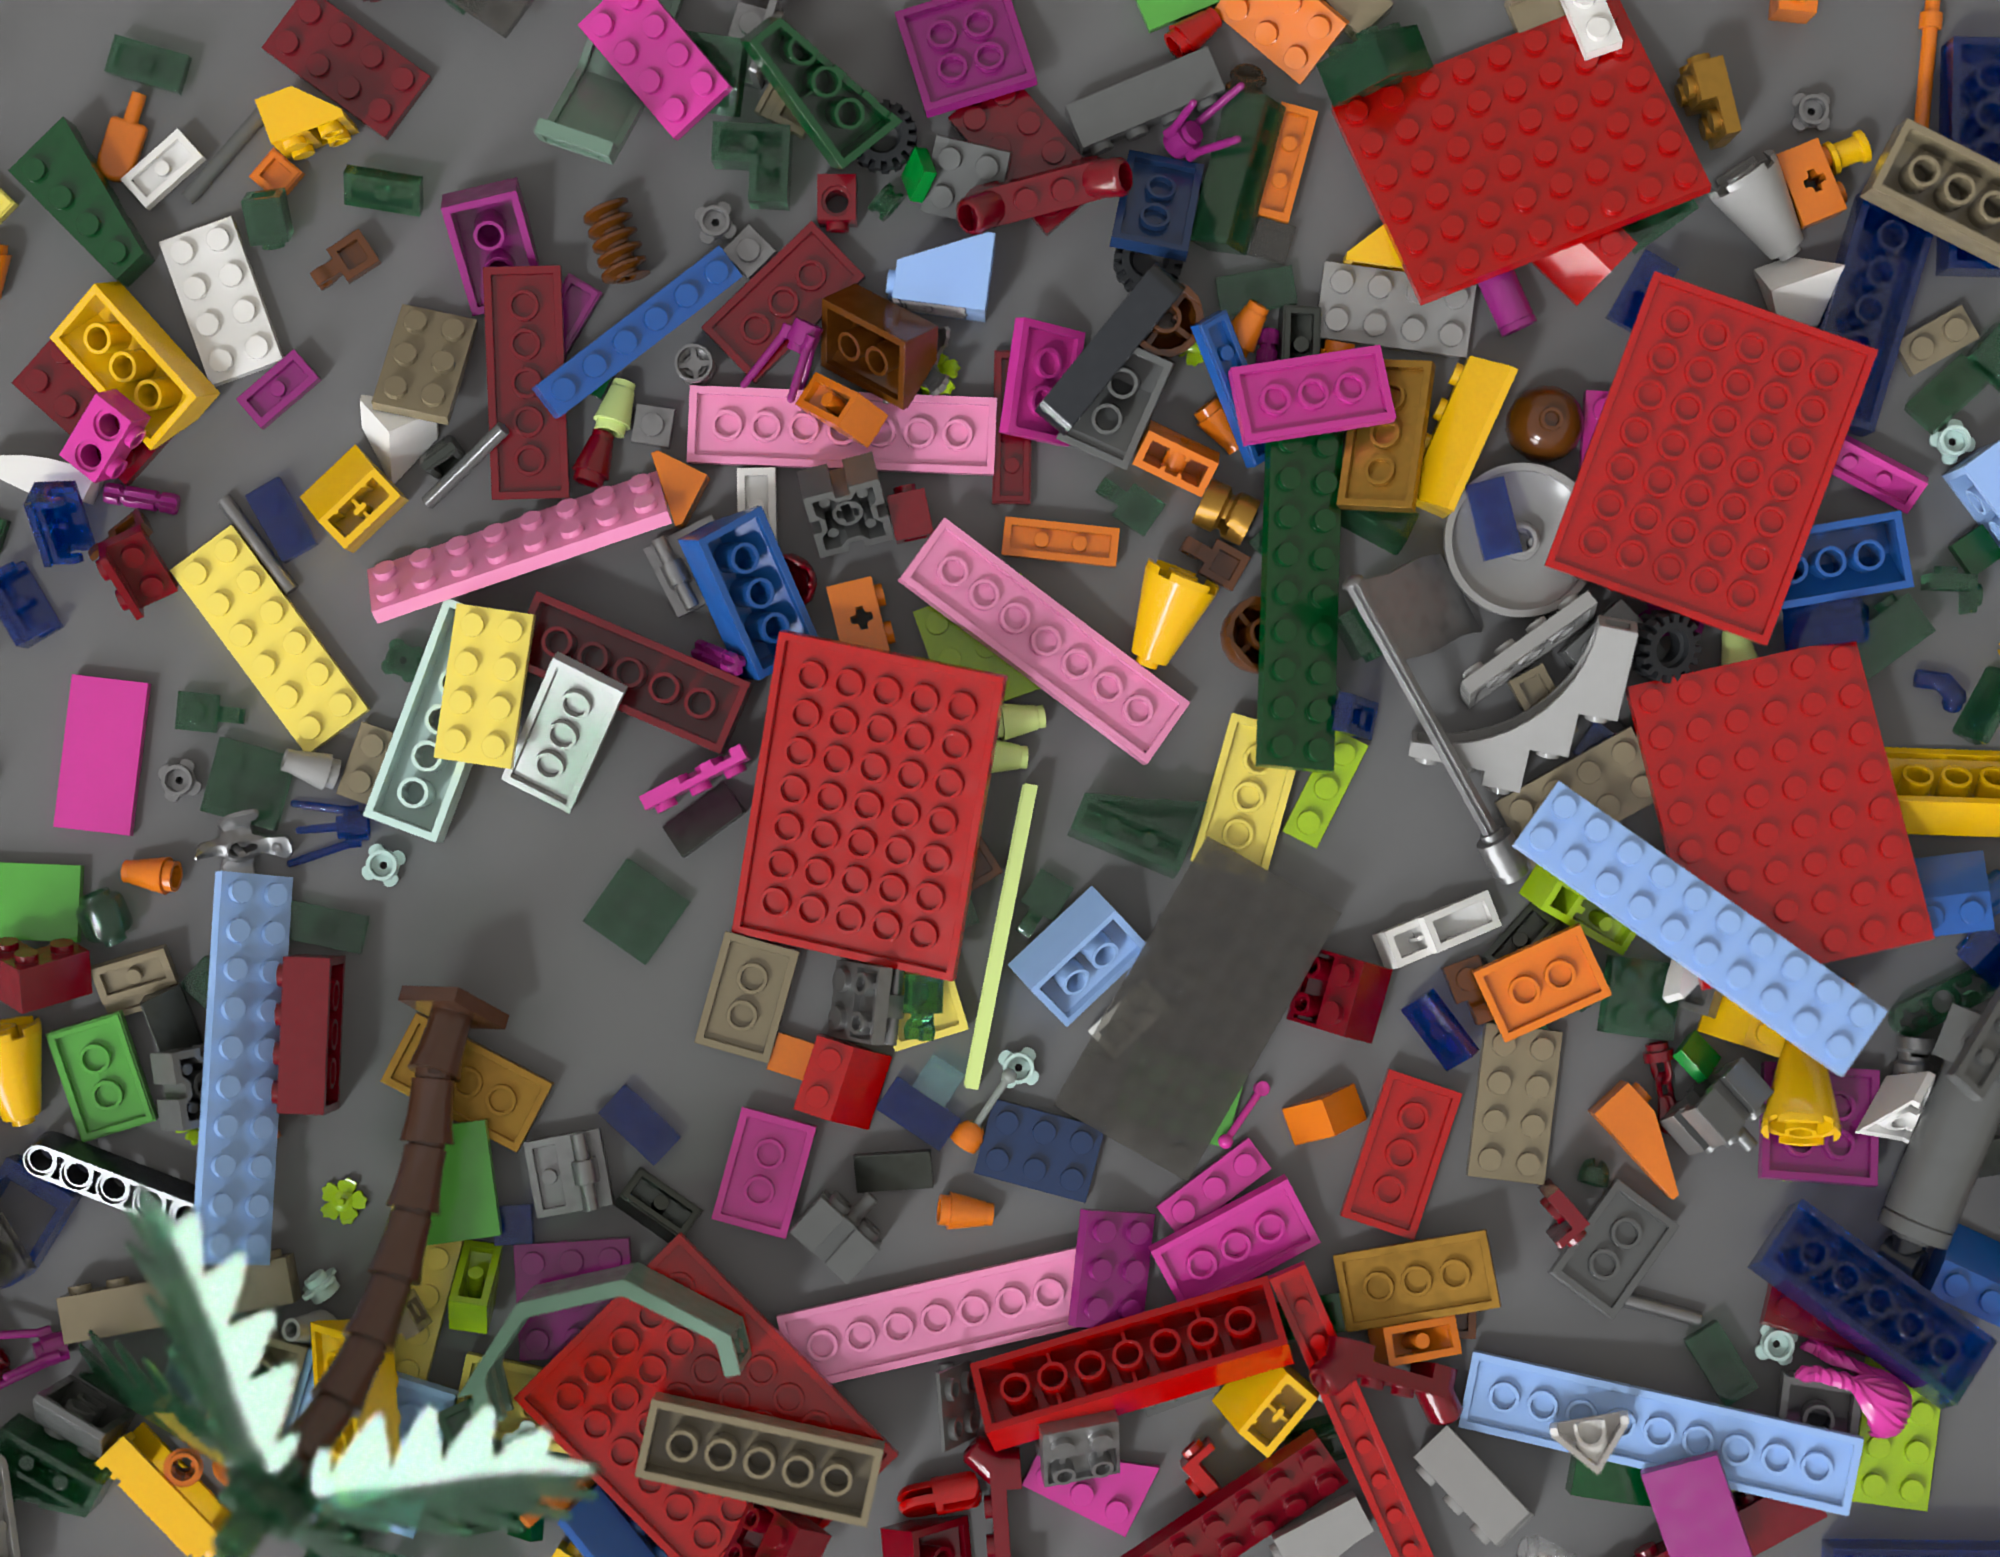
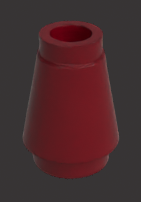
M593 429L591 436L588 438L572 467L575 471L573 480L595 489L603 487L604 481H609L613 441L615 438L612 433L601 429Z

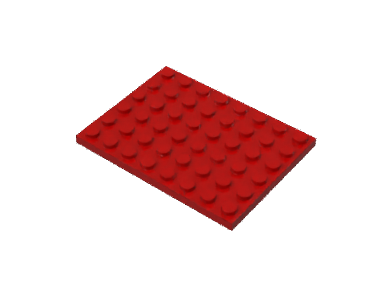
M1606 0L1623 40L1622 49L1585 61L1565 15L1524 32L1509 35L1332 105V114L1420 306L1710 193L1712 185L1620 0Z
M1654 271L1544 566L1767 646L1878 350Z
M788 630L779 631L732 932L953 982L957 976L1008 676Z
M1855 636L1682 674L1678 681L1673 676L1671 683H1663L1661 679V682L1655 680L1626 687L1625 692L1668 858L1820 964L1935 939ZM1698 977L1701 991L1714 989Z
M682 1232L647 1267L743 1317L752 1356L741 1374L725 1378L717 1346L709 1338L628 1298L615 1297L513 1398L669 1557H724L749 1502L635 1477L651 1399L656 1391L885 1441L879 1474L899 1454L866 1418ZM798 1513L809 1518L822 1529H825L833 1521Z

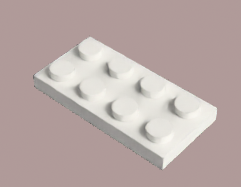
M232 216L159 242L208 380L215 387L273 367L284 358L238 227Z

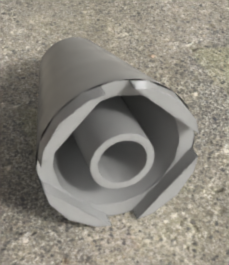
M1774 150L1763 151L1766 156L1765 159L1757 162L1754 156L1721 175L1716 179L1719 187L1716 190L1711 188L1707 196L1769 259L1779 258L1782 262L1790 259L1801 250L1799 244L1804 240L1778 156Z

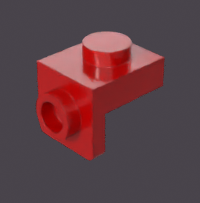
M1209 1436L1203 1441L1196 1438L1181 1452L1184 1457L1180 1460V1465L1189 1476L1185 1483L1199 1499L1204 1495L1208 1498L1222 1488L1219 1482L1201 1463L1216 1448Z

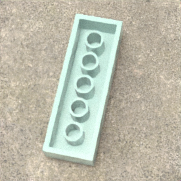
M452 599L445 600L442 603L363 813L365 817L435 843H443L473 765V763L433 758L456 603L462 604Z

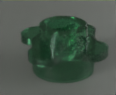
M399 638L393 639L389 643V651L386 654V660L381 663V669L387 675L394 673L401 676L405 682H413L418 665L424 654V649L420 646L411 647L405 645L404 641ZM401 657H406L407 662L405 664L400 663Z

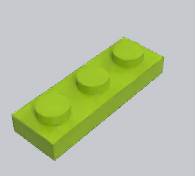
M1335 729L1334 771L1330 773H1310L1281 831L1317 849L1368 745Z

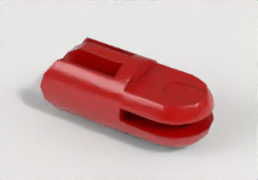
M972 1471L931 1477L929 1481L903 1487L897 1496V1501L900 1503L898 1509L904 1516L910 1518L938 1514V1516L946 1515L947 1513L978 1507L982 1502V1492L976 1474Z

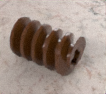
M626 197L602 202L583 216L584 223L592 226L588 230V236L590 239L596 240L592 245V249L595 254L601 255L597 259V265L599 268L605 269L601 278L606 284L631 283L650 274V270H638V266L647 260L646 256L633 254V251L642 246L641 241H629L628 238L638 230L636 226L624 225V222L633 217L632 212H620L619 208L628 203V198Z

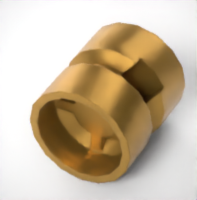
M1212 478L1191 523L1209 532L1218 529L1220 537L1240 546L1261 500L1244 492L1234 495L1232 494L1231 486Z

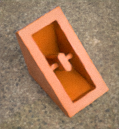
M659 450L651 452L674 524L678 529L685 528L710 478L707 474Z
M1354 1083L1282 1108L1295 1146L1336 1136L1367 1120Z

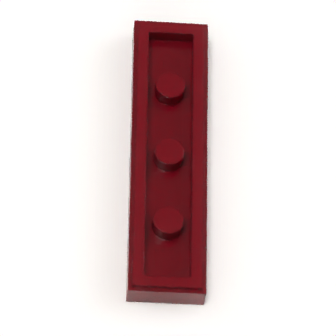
M994 350V398H997L992 505H1031V440L999 433L1011 350Z

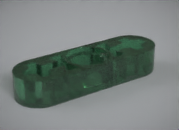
M1970 966L1896 1003L1888 1014V1022L1891 1029L1897 1034L1912 1037L1944 1022L1950 1008L1940 1013L1932 1005L1934 994L1940 990H1945L1950 994L1952 1003L1969 1008L1986 1001L1996 990V979L1993 973L1983 967ZM1972 975L1984 978L1985 982L1980 985L1982 991L1980 993L1975 990H1968L1960 995L1959 991L1953 986L1955 982L1957 988H1964L1972 983ZM1920 1000H1922L1923 1007L1918 1003ZM1924 1008L1931 1016L1930 1020L1924 1014L1913 1018L1912 1028L1907 1025H1900L1899 1020L1904 1018L1902 1012L1904 1009L1907 1012L1914 1013Z

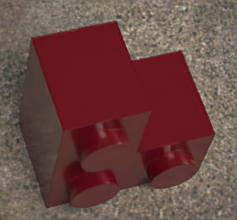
M0 938V1001L21 1014L93 993L90 951L73 942V940L68 938L55 939L48 946L33 949L18 938Z

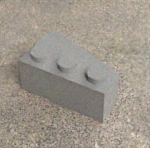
M1448 1425L1414 1456L1420 1464L1415 1469L1418 1474L1431 1487L1437 1482L1447 1494L1442 1499L1458 1516L1464 1511L1471 1518L1474 1524L1470 1529L1485 1545L1492 1541L1496 1546L1503 1547L1535 1516Z

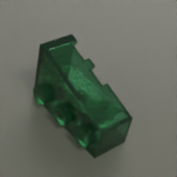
M1085 793L1067 836L1174 879L1180 871L1207 802L1172 801L1163 798L1145 799L1134 798V796Z
M20 1413L16 1414L0 1429V1454L6 1459L8 1464L13 1502L21 1500L38 1504V1508L86 1518L104 1499L113 1482L110 1478L113 1473L107 1467L101 1470L95 1464L99 1458L92 1460L83 1456L77 1451L78 1446L66 1439L58 1440L51 1437L44 1431L43 1426Z

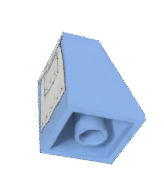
M982 233L897 259L896 270L889 269L887 299H892L894 304L912 313L986 322L995 254V233Z

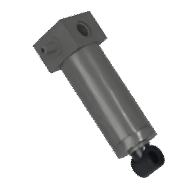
M1952 1003L1932 1052L1933 1055L1943 1058V1061L1877 1219L1881 1224L1892 1229L1893 1235L1888 1236L1882 1243L1875 1259V1270L1910 1287H1914L1925 1272L1929 1259L1926 1248H1929V1246L1944 1250L1949 1248L2000 1125V1072L1985 1098L1979 1101H1972L1945 1076L1983 1014L1982 1011Z

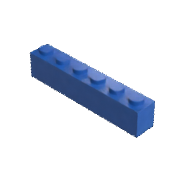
M720 245L531 389L555 419L561 417L742 278V274Z

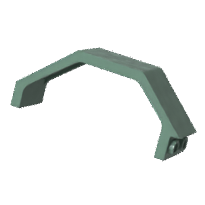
M659 0L677 21L684 0ZM587 37L576 70L548 119L538 118L534 133L540 141L614 165L646 106Z
M639 1262L534 1285L515 1305L457 1398L472 1395L470 1411L475 1422L479 1421L481 1432L498 1428L497 1422L504 1421L507 1417L506 1412L514 1409L503 1366L504 1355L531 1316L610 1298L625 1297L712 1340L717 1346L725 1378L741 1374L752 1356L743 1317Z

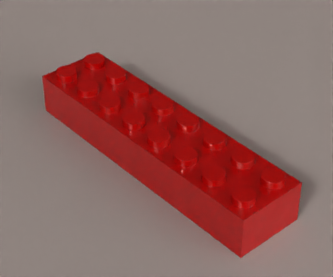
M1267 1275L970 1363V1368L985 1432L995 1452L1039 1439V1424L1109 1410H1115L1117 1416L1288 1366L1294 1364Z

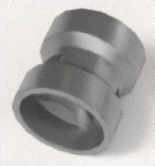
M692 343L685 345L678 350L675 356L674 366L676 372L686 384L704 386L713 379L716 364L710 352L702 345Z
M1897 1035L1895 1048L1899 1051L1898 1060L1894 1062L1893 1074L1926 1071L1933 1073L1934 1066L1930 1063V1056L1935 1047L1936 1039ZM1911 1053L1918 1054V1056H1911Z

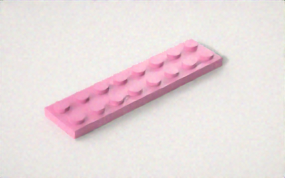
M690 385L686 461L688 464L811 468L827 464L828 469L835 470L843 467L842 459L872 452L877 471L994 475L997 398L916 394L909 407L902 410L891 403L884 404L882 398L870 392H858L888 414L879 433L867 448L847 438L795 405L804 390H798L794 402L789 403L787 397L790 389Z
M654 471L648 474H638L628 481L613 486L600 487L593 493L575 499H564L552 507L540 511H529L521 517L502 524L494 523L487 526L484 530L466 536H456L446 543L431 548L418 549L411 555L393 561L386 560L378 563L375 567L367 569L371 612L377 624L671 524L667 500L658 473Z
M945 517L940 521L897 580L1143 766L1149 763L1190 704L1188 700Z
M1076 1246L777 1314L779 1332L832 1384L1077 1328L1068 1325Z

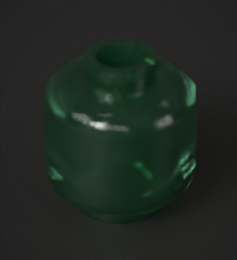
M103 887L80 898L81 905L76 909V917L89 942H103L105 947H110L127 938L125 932L133 926L134 920L121 892L110 891L108 887Z

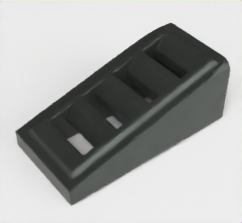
M449 435L424 452L420 459V466L431 476L441 479L466 453L452 435Z

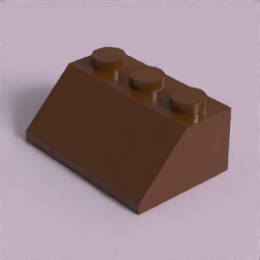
M856 283L822 298L821 366L902 410L908 408L937 361L938 326Z

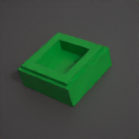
M914 147L901 175L908 197L913 202L922 203L925 200L937 175L927 148Z
M1696 1030L1684 1038L1672 1055L1698 1084L1710 1076L1722 1058Z

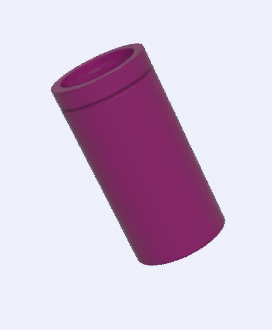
M1515 270L1478 283L1502 337L1511 335L1537 322Z

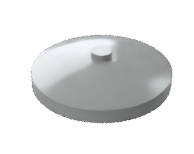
M1511 463L1484 472L1464 488L1454 512L1446 518L1443 550L1447 567L1454 581L1472 602L1497 615L1528 618L1558 609L1557 606L1564 599L1574 593L1578 594L1583 589L1587 581L1544 566L1574 486V482L1570 478L1544 465Z

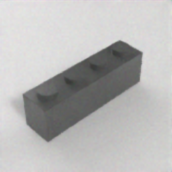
M1207 46L1065 105V116L1082 156L1090 152L1092 156H1099L1114 148L1113 143L1121 139L1127 138L1128 142H1132L1149 134L1148 128L1160 123L1163 124V127L1170 126L1192 99L1197 100V105L1194 109L1197 108L1199 112L1206 111L1224 95L1225 86Z

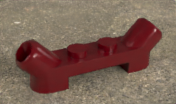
M1088 156L1072 160L1071 164L1001 183L996 180L975 186L957 203L956 217L964 232L970 235H979L993 227L1104 198L1124 197L1132 188L1133 173L1125 158Z
M1329 1336L1326 1355L1309 1369V1377L1314 1388L1320 1393L1330 1396L1339 1394L1357 1378L1361 1379L1360 1386L1383 1390L1385 1385L1391 1387L1390 1394L1413 1399L1415 1394L1428 1422L1435 1425H1449L1455 1422L1463 1411V1407L1454 1390L1457 1369L1438 1363L1415 1362L1411 1363L1409 1372L1373 1362L1376 1346L1361 1341Z
M987 1435L977 1436L964 1451L963 1461L991 1485V1495H984L985 1519L993 1518L994 1533L986 1534L987 1556L1011 1557L1007 1490L1022 1489L1019 1446L1010 1447L995 1452Z

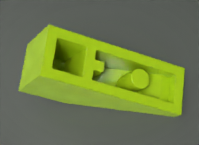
M1536 864L1519 891V894L1539 909L1567 925L1572 926L1579 923L1585 935L1622 956L1637 935L1538 864Z

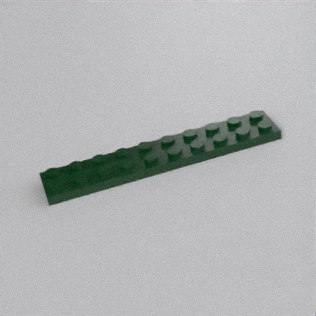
M1343 431L1265 443L1256 767L1319 773L1334 771L1341 509L1336 504L1342 470Z

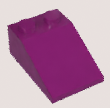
M510 178L442 194L441 212L472 316L484 314L483 267L540 266L518 178Z

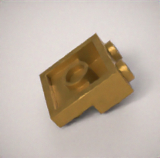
M1710 53L1698 54L1688 58L1687 65L1679 68L1680 77L1677 79L1678 84L1674 87V93L1678 106L1684 107L1686 117L1701 113L1702 118H1699L1698 121L1700 135L1703 141L1708 140L1709 148L1713 150L1725 147L1742 129L1723 55L1711 58Z

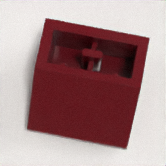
M1307 945L1286 1019L1342 1037L1372 1044L1393 969Z
M749 1502L724 1557H822L832 1535L809 1518L796 1512Z

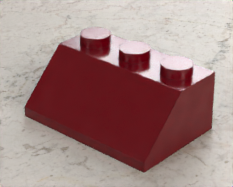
M968 1515L907 1520L880 1528L883 1557H972Z

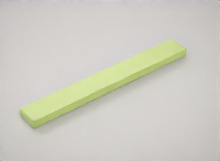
M1025 783L1021 789L965 1074V1088L979 1089L1036 799L1037 785Z

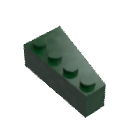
M769 16L739 40L831 167L844 169L903 122L894 113L881 105L867 90L861 88L848 77L847 73L821 54L814 45L781 17Z
M62 117L8 171L118 282L129 287L155 262V259L132 220L123 209L115 191L99 170L97 161L84 143L79 130L73 123Z

